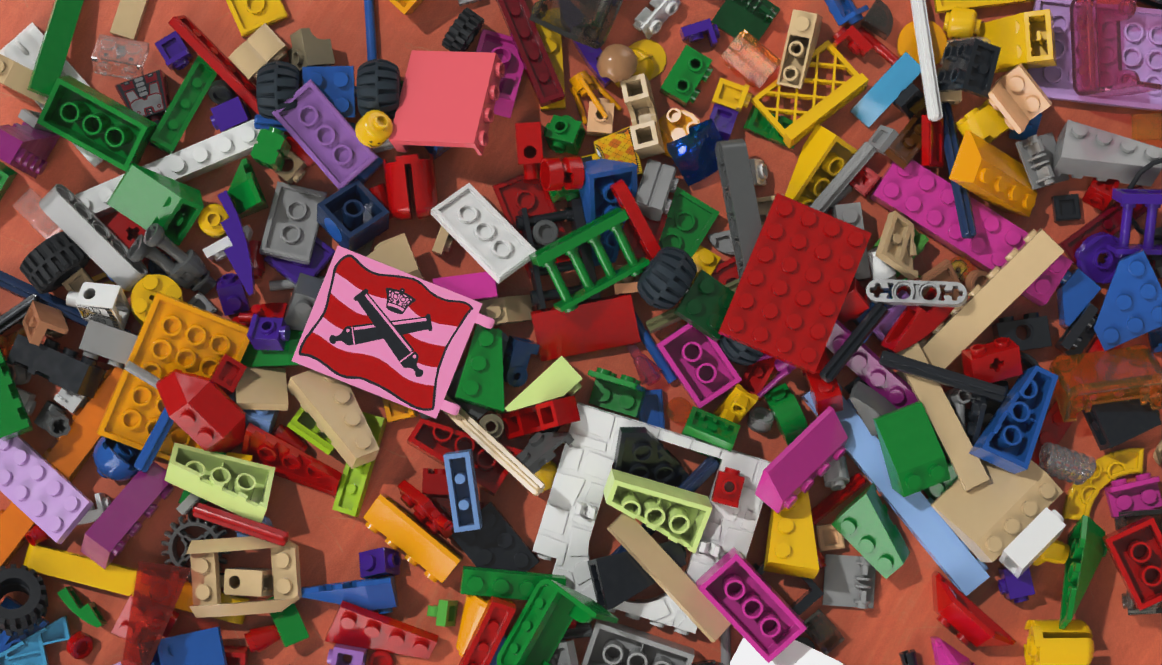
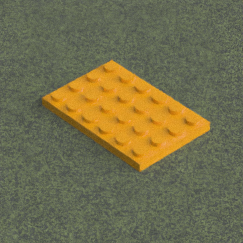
M157 291L127 362L135 363L160 379L174 369L181 370L183 373H192L210 378L222 355L227 354L241 362L250 341L247 337L249 327ZM123 369L97 434L142 450L165 407L158 389ZM174 422L156 456L169 461L174 443L199 449L202 448Z

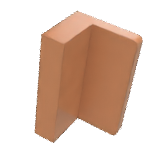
M34 300L22 321L29 343L37 346L40 345L47 329L65 335L69 330L61 310Z

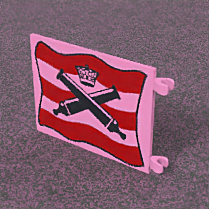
M337 246L292 361L433 418H437L440 409L452 415H457L460 406L444 398L474 324L477 323L491 329L495 320L479 313L483 303Z

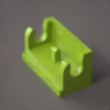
M300 407L287 427L327 455H332L335 448L331 444V440L324 432L320 431L310 414Z

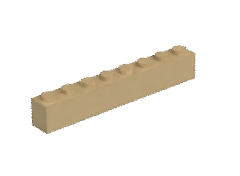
M1042 228L1038 231L1035 229L1031 230L1023 239L1026 243L1019 250L1016 247L1013 248L1005 256L1007 262L1001 268L996 265L986 275L989 280L982 286L977 284L968 293L970 298L964 305L955 307L950 313L952 316L933 330V335L927 341L923 338L918 342L929 364L945 369L961 354L962 350H965L1064 252ZM897 370L896 373L908 383L903 372Z

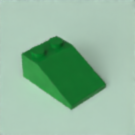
M921 401L873 419L892 489L906 497L951 479L945 455Z

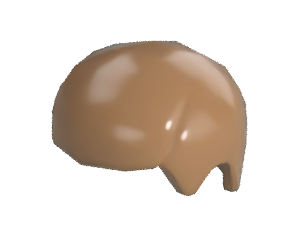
M612 44L601 52L596 67L602 78L607 77L616 83L628 80L636 72L638 60L634 51L622 44Z

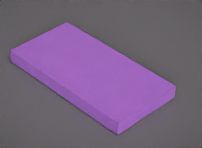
M310 79L295 92L293 98L283 102L291 103L297 98L296 108L282 111L284 109L282 108L273 111L272 114L340 190L373 163L378 156L370 147L363 145L358 140L355 129Z

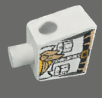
M84 282L79 292L69 291L66 297V305L76 307L83 320L88 322L91 319L124 331L131 307L121 286Z

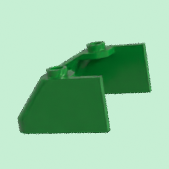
M543 579L536 585L497 655V665H552L549 661L573 619L580 623H589L595 618L617 624L619 618L591 598L557 581Z

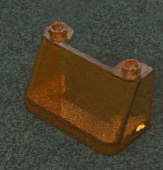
M1136 344L1131 347L1068 356L1059 355L1050 364L1049 371L1059 376L1054 392L1063 422L1076 421V414L1084 409L1085 413L1091 412L1092 405L1138 398L1141 405L1147 404V401H1149L1152 410L1162 409V366L1148 346Z

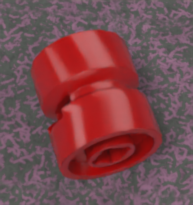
M579 156L564 157L562 161L558 157L542 159L540 164V180L544 191H560L562 187L566 190H577L583 187L585 179L584 165Z

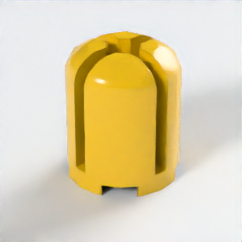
M1060 619L1027 620L1024 630H1029V635L1027 637V644H1023L1026 665H1090L1094 655V641L1092 640L1091 629L1085 621L1080 619H1072L1064 630L1059 629Z

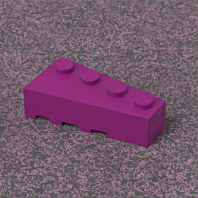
M23 122L22 125L14 123L13 126L9 124L1 125L0 159L36 179L37 175H41L46 169V160L60 135L54 132L35 129L26 122Z
M153 461L148 472L139 471L86 531L80 552L103 569H106L113 559L121 553L128 540L138 533L143 521L155 513L159 501L162 498L165 500L173 491L174 487L172 484L164 480L166 470Z

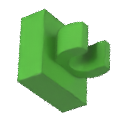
M442 599L439 600L438 606L428 605L427 616L437 617V626H455L458 601Z

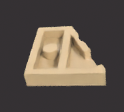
M893 211L888 214L875 256L909 280H914L918 278V270L913 269L912 258L917 255L914 243V224L898 212Z

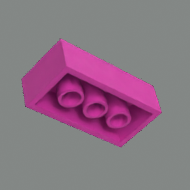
M735 547L696 581L698 589L768 664L807 629L804 621Z

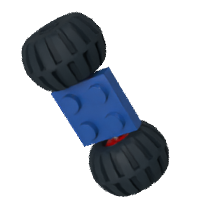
M373 59L363 63L357 71V86H355L354 66L302 67L303 85L311 79L344 118L356 117L355 97L357 96L358 110L362 117L371 110H379L388 115L391 120L394 119L396 109L399 107L401 94L400 71L396 64L384 59ZM274 61L265 64L259 69L257 73L256 94L258 112L261 116L277 120L272 114L273 111L284 108L282 111L296 108L297 98L291 103H283L287 99L293 98L295 92L302 87L300 70L295 65L283 61Z

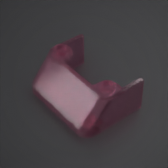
M1072 0L1070 4L1073 88L1078 95L1124 96L1162 90V84L1142 82L1135 71L1122 70L1120 21L1128 20L1134 15L1136 0Z

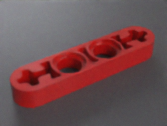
M620 179L610 185L611 191L620 208L625 209L629 217L627 221L647 258L651 261L661 248L628 186Z

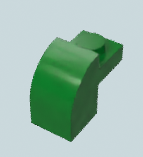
M784 383L769 390L764 395V399L775 417L781 435L789 446L808 427V424L794 394L792 395L787 384Z

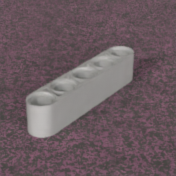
M56 184L39 202L43 212L122 289L131 291L136 283L147 275L148 269L143 262L134 263L127 258L129 249L68 188L62 184Z

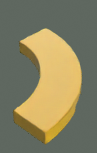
M1127 448L1113 451L1089 464L1070 487L1064 502L1062 517L1080 520L1083 515L1090 517L1094 500L1106 484L1124 475L1143 473L1144 448Z

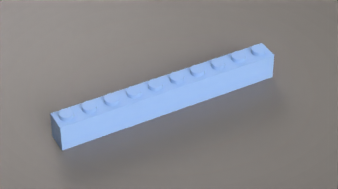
M809 390L801 398L818 417ZM842 396L843 410L835 413L848 436L844 446L846 453L870 483L874 482L879 494L953 585L965 596L969 595L990 577L986 572L989 568L984 562L974 558L965 543L957 537L949 525L933 509L931 504L934 500L931 497L926 499L921 491L903 497L892 489L878 438L870 434L863 420L856 413L857 410L849 398L846 400Z

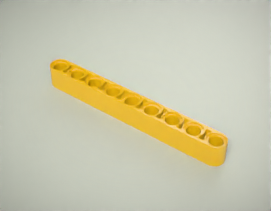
M29 543L23 564L28 567V570L34 569L37 573L130 596L133 590L162 605L192 612L189 607L193 606L192 583L115 563H110L106 569H103L87 556L41 544L32 546ZM221 591V603L248 602L250 600L239 595H225ZM245 615L212 618L243 624Z

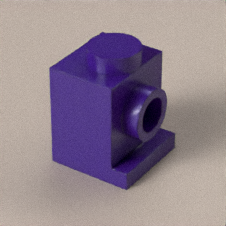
M253 314L247 337L255 350L284 351L286 341L289 340L291 332L284 318L259 317L258 314Z

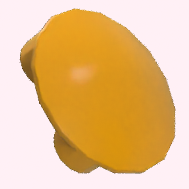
M672 108L658 120L665 153H662L663 155L670 158H682L691 154L698 147L702 139V127L700 121L693 113Z

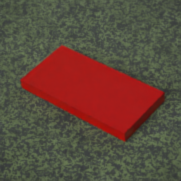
M524 174L492 186L505 219L516 230L515 216H518V211L522 208H527L528 216L557 212L549 192L544 191L540 179L524 180ZM561 221L554 222L558 228V237L565 236L566 233ZM563 254L556 258L557 261L555 263L570 261L568 255ZM526 263L524 266L531 280L528 263Z
M631 293L582 301L578 303L579 307L568 313L560 312L554 307L531 311L537 344L540 345L539 354L541 361L641 342Z

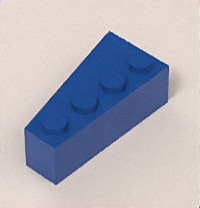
M1037 365L1023 371V374L1019 376L969 454L1013 474L1027 470L1059 376Z

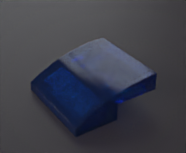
M712 118L690 127L688 135L666 144L669 154L688 186L705 179L718 170L715 146L718 141H724Z

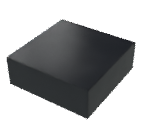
M1078 194L1051 197L1054 222L1081 219Z

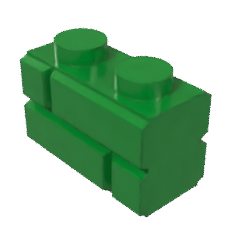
M271 126L268 130L260 129L256 139L258 143L254 144L250 155L259 165L277 172L282 171L286 161L284 157L288 156L291 149L289 142L286 140L288 136L283 131Z

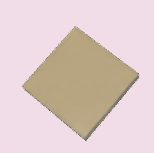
M247 367L235 388V403L242 410L288 411L286 368Z

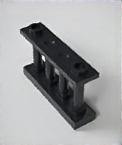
M581 198L570 200L563 211L528 216L527 208H522L518 211V216H515L517 230L522 231V236L537 251L544 246L538 245L533 241L530 226H534L541 220H550L552 222L566 220L571 223L572 231L582 227L586 222ZM585 242L578 246V253L592 282H595L597 277L590 243ZM530 260L528 267L533 291H530L531 303L537 307V310H543L546 308L545 301L560 299L561 297L557 289L543 291L540 276L549 275L546 267L534 265ZM571 260L555 263L560 273L575 270ZM579 282V285L569 286L567 288L570 294H573L584 287L582 283ZM598 292L587 298L586 301L600 298V293Z

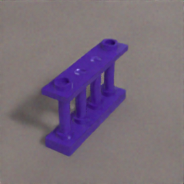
M1113 188L1112 199L1121 203L1120 206L1123 207L1119 244L1107 243L1106 249L1115 253V256L1119 258H1124L1144 249L1146 255H1162V244H1154L1158 208H1161L1162 189ZM1136 204H1145V207H1147L1143 244H1129L1133 208H1136Z

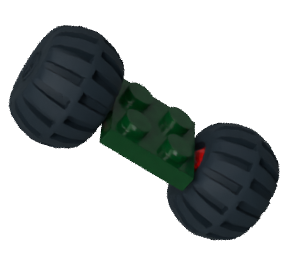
M667 246L658 251L656 256L650 261V265L645 268L637 283L638 292L646 303L658 309H670L682 298L674 314L713 341L719 340L720 348L730 361L747 366L756 363L764 353L718 334L735 292L703 270H700L696 275L697 267L693 259L684 250Z

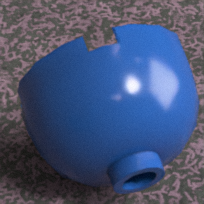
M102 436L96 443L93 452L97 472L106 479L109 478L116 481L128 480L139 472L134 467V463L141 450Z

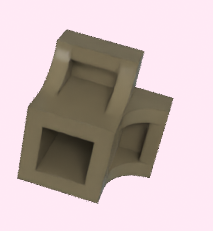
M301 28L290 35L292 48L287 51L289 62L300 70L301 75L302 67L332 66L335 64L330 39L316 38L310 28Z

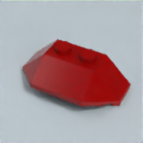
M174 369L156 383L168 416L204 451L227 453L244 442L246 413L210 378L192 373H183L181 370Z
M933 572L934 611L939 615L937 620L945 628L949 629L951 626L958 632L956 638L966 646L969 644L975 647L1014 645L1016 641L940 572Z

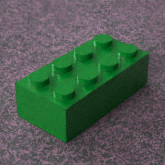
M69 75L57 78L37 121L43 127L125 172L131 163L139 164L149 139L157 126L155 122Z

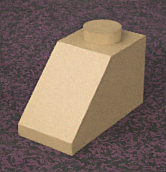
M530 295L508 296L479 301L483 303L480 309L481 314L495 320L493 327L532 320L531 311L533 310Z

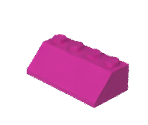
M831 406L819 415L763 470L755 495L776 513L779 514L785 507L790 509L797 501V495L801 491L806 493L813 485V479L817 475L822 477L830 468L829 463L833 459L838 461L846 452L844 446L848 436Z

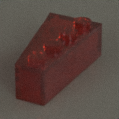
M145 561L137 562L120 665L151 664L191 568Z

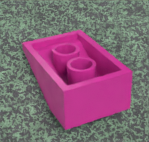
M482 29L476 52L496 53L505 66V75L500 81L499 99L495 102L494 114L511 118L524 66L511 36Z

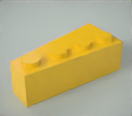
M801 491L797 495V501L790 509L785 507L778 514L771 508L763 571L815 579L819 572V563L809 492L804 493Z

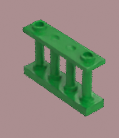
M617 207L529 255L534 265L546 267L561 297L559 302L553 304L556 310L565 313L571 312L579 307L578 303L630 275L634 277L643 273L644 267L650 265L649 259L643 257L636 258L622 228L623 222L629 219L625 209ZM607 230L613 231L628 263L616 271L600 241V234ZM585 242L591 244L606 275L595 282H592L578 253V246ZM563 254L569 256L584 287L573 294H570L555 264L556 258Z

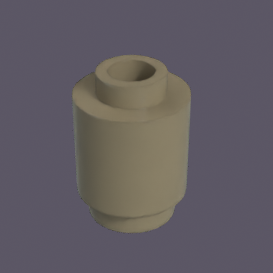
M488 414L479 421V424L496 440L503 437L505 427L499 416ZM494 422L496 424L494 431L486 429L488 423Z

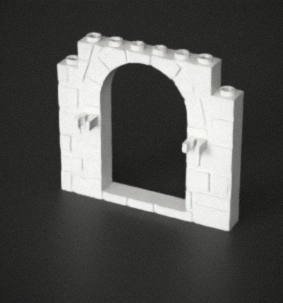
M577 403L581 421L571 423L569 433L574 438V441L570 445L565 443L532 550L541 559L551 561L552 557L556 558L552 572L553 575H564L566 577L565 586L597 602L587 562L590 560L589 540L603 498V490L614 462L620 427H645L656 439L720 458L719 471L724 472L725 467L741 471L740 476L745 477L739 505L736 508L711 501L718 474L717 470L709 496L712 511L696 553L691 554L685 574L696 584V581L733 547L746 559L763 505V501L755 495L763 470L771 461L735 450L730 452L700 439L583 403ZM727 482L724 485L725 490L731 492L734 489V484ZM666 592L649 599L626 600L615 608L608 610L615 613L616 609L626 612V617L640 620V617L649 619L650 624L664 628L665 625L675 627V632L683 635H689V632L695 634L697 626Z

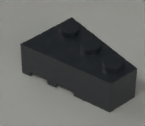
M17 335L6 363L28 369L27 372L33 375L38 374L48 379L49 382L78 395L89 398L94 397L105 372L104 369L96 366V360L86 356H82L81 359L77 357L79 352L68 347H64L62 350L59 348L61 345L59 342L46 338L45 342L41 341L40 345L37 346L29 343L27 336Z

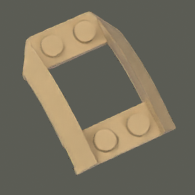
M253 536L191 540L186 553L190 554L193 606L189 607L196 618L283 612L288 606L302 598L299 546L290 540L285 546ZM271 548L274 599L221 603L218 552Z

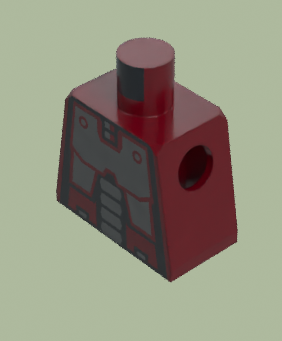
M161 69L115 85L127 108L155 122L157 125L171 103L167 77Z

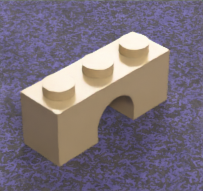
M644 73L631 76L628 80L620 81L624 103L631 117L632 126L629 127L635 152L640 159L665 153L650 81Z

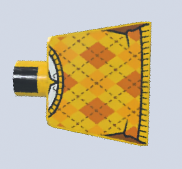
M630 127L594 141L595 153L581 156L582 162L608 159L634 163L637 165V177L643 174L639 156L634 150Z

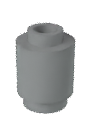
M842 456L838 461L833 459L829 463L830 468L823 475L825 486L834 491L844 489L846 484L850 482L846 458Z

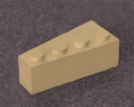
M313 369L290 377L287 390L292 396L294 395L303 410L310 414L317 423L316 426L322 433L324 432L333 447L351 469L376 459L380 449L348 383Z

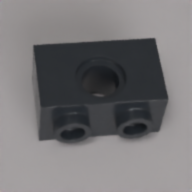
M1039 312L1023 314L1024 319L1015 321L1014 316L998 318L999 323L992 325L994 340L1000 337H1009L1020 347V351L1052 346L1047 316L1039 317ZM1018 326L1026 329L1027 335L1024 340L1019 339L1016 335Z

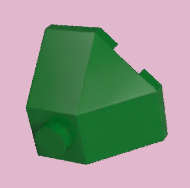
M247 158L242 159L228 190L241 219L269 208L251 162Z

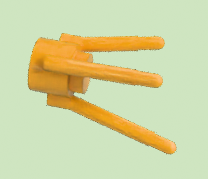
M586 70L577 73L569 80L573 86L570 88V91L574 96L583 124L586 125L588 121L579 94L582 97L588 95L603 118H608L607 113L593 93L595 88L606 99H609L610 103H615L614 107L618 111L622 110L621 106L597 82L594 75L590 76Z

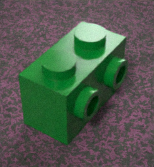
M686 45L661 86L660 93L684 107L687 106L688 102L694 103L701 91L697 87L702 80L706 82L713 71L710 67L712 59Z

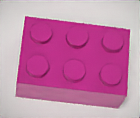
M689 323L655 345L699 409L742 381L718 343Z

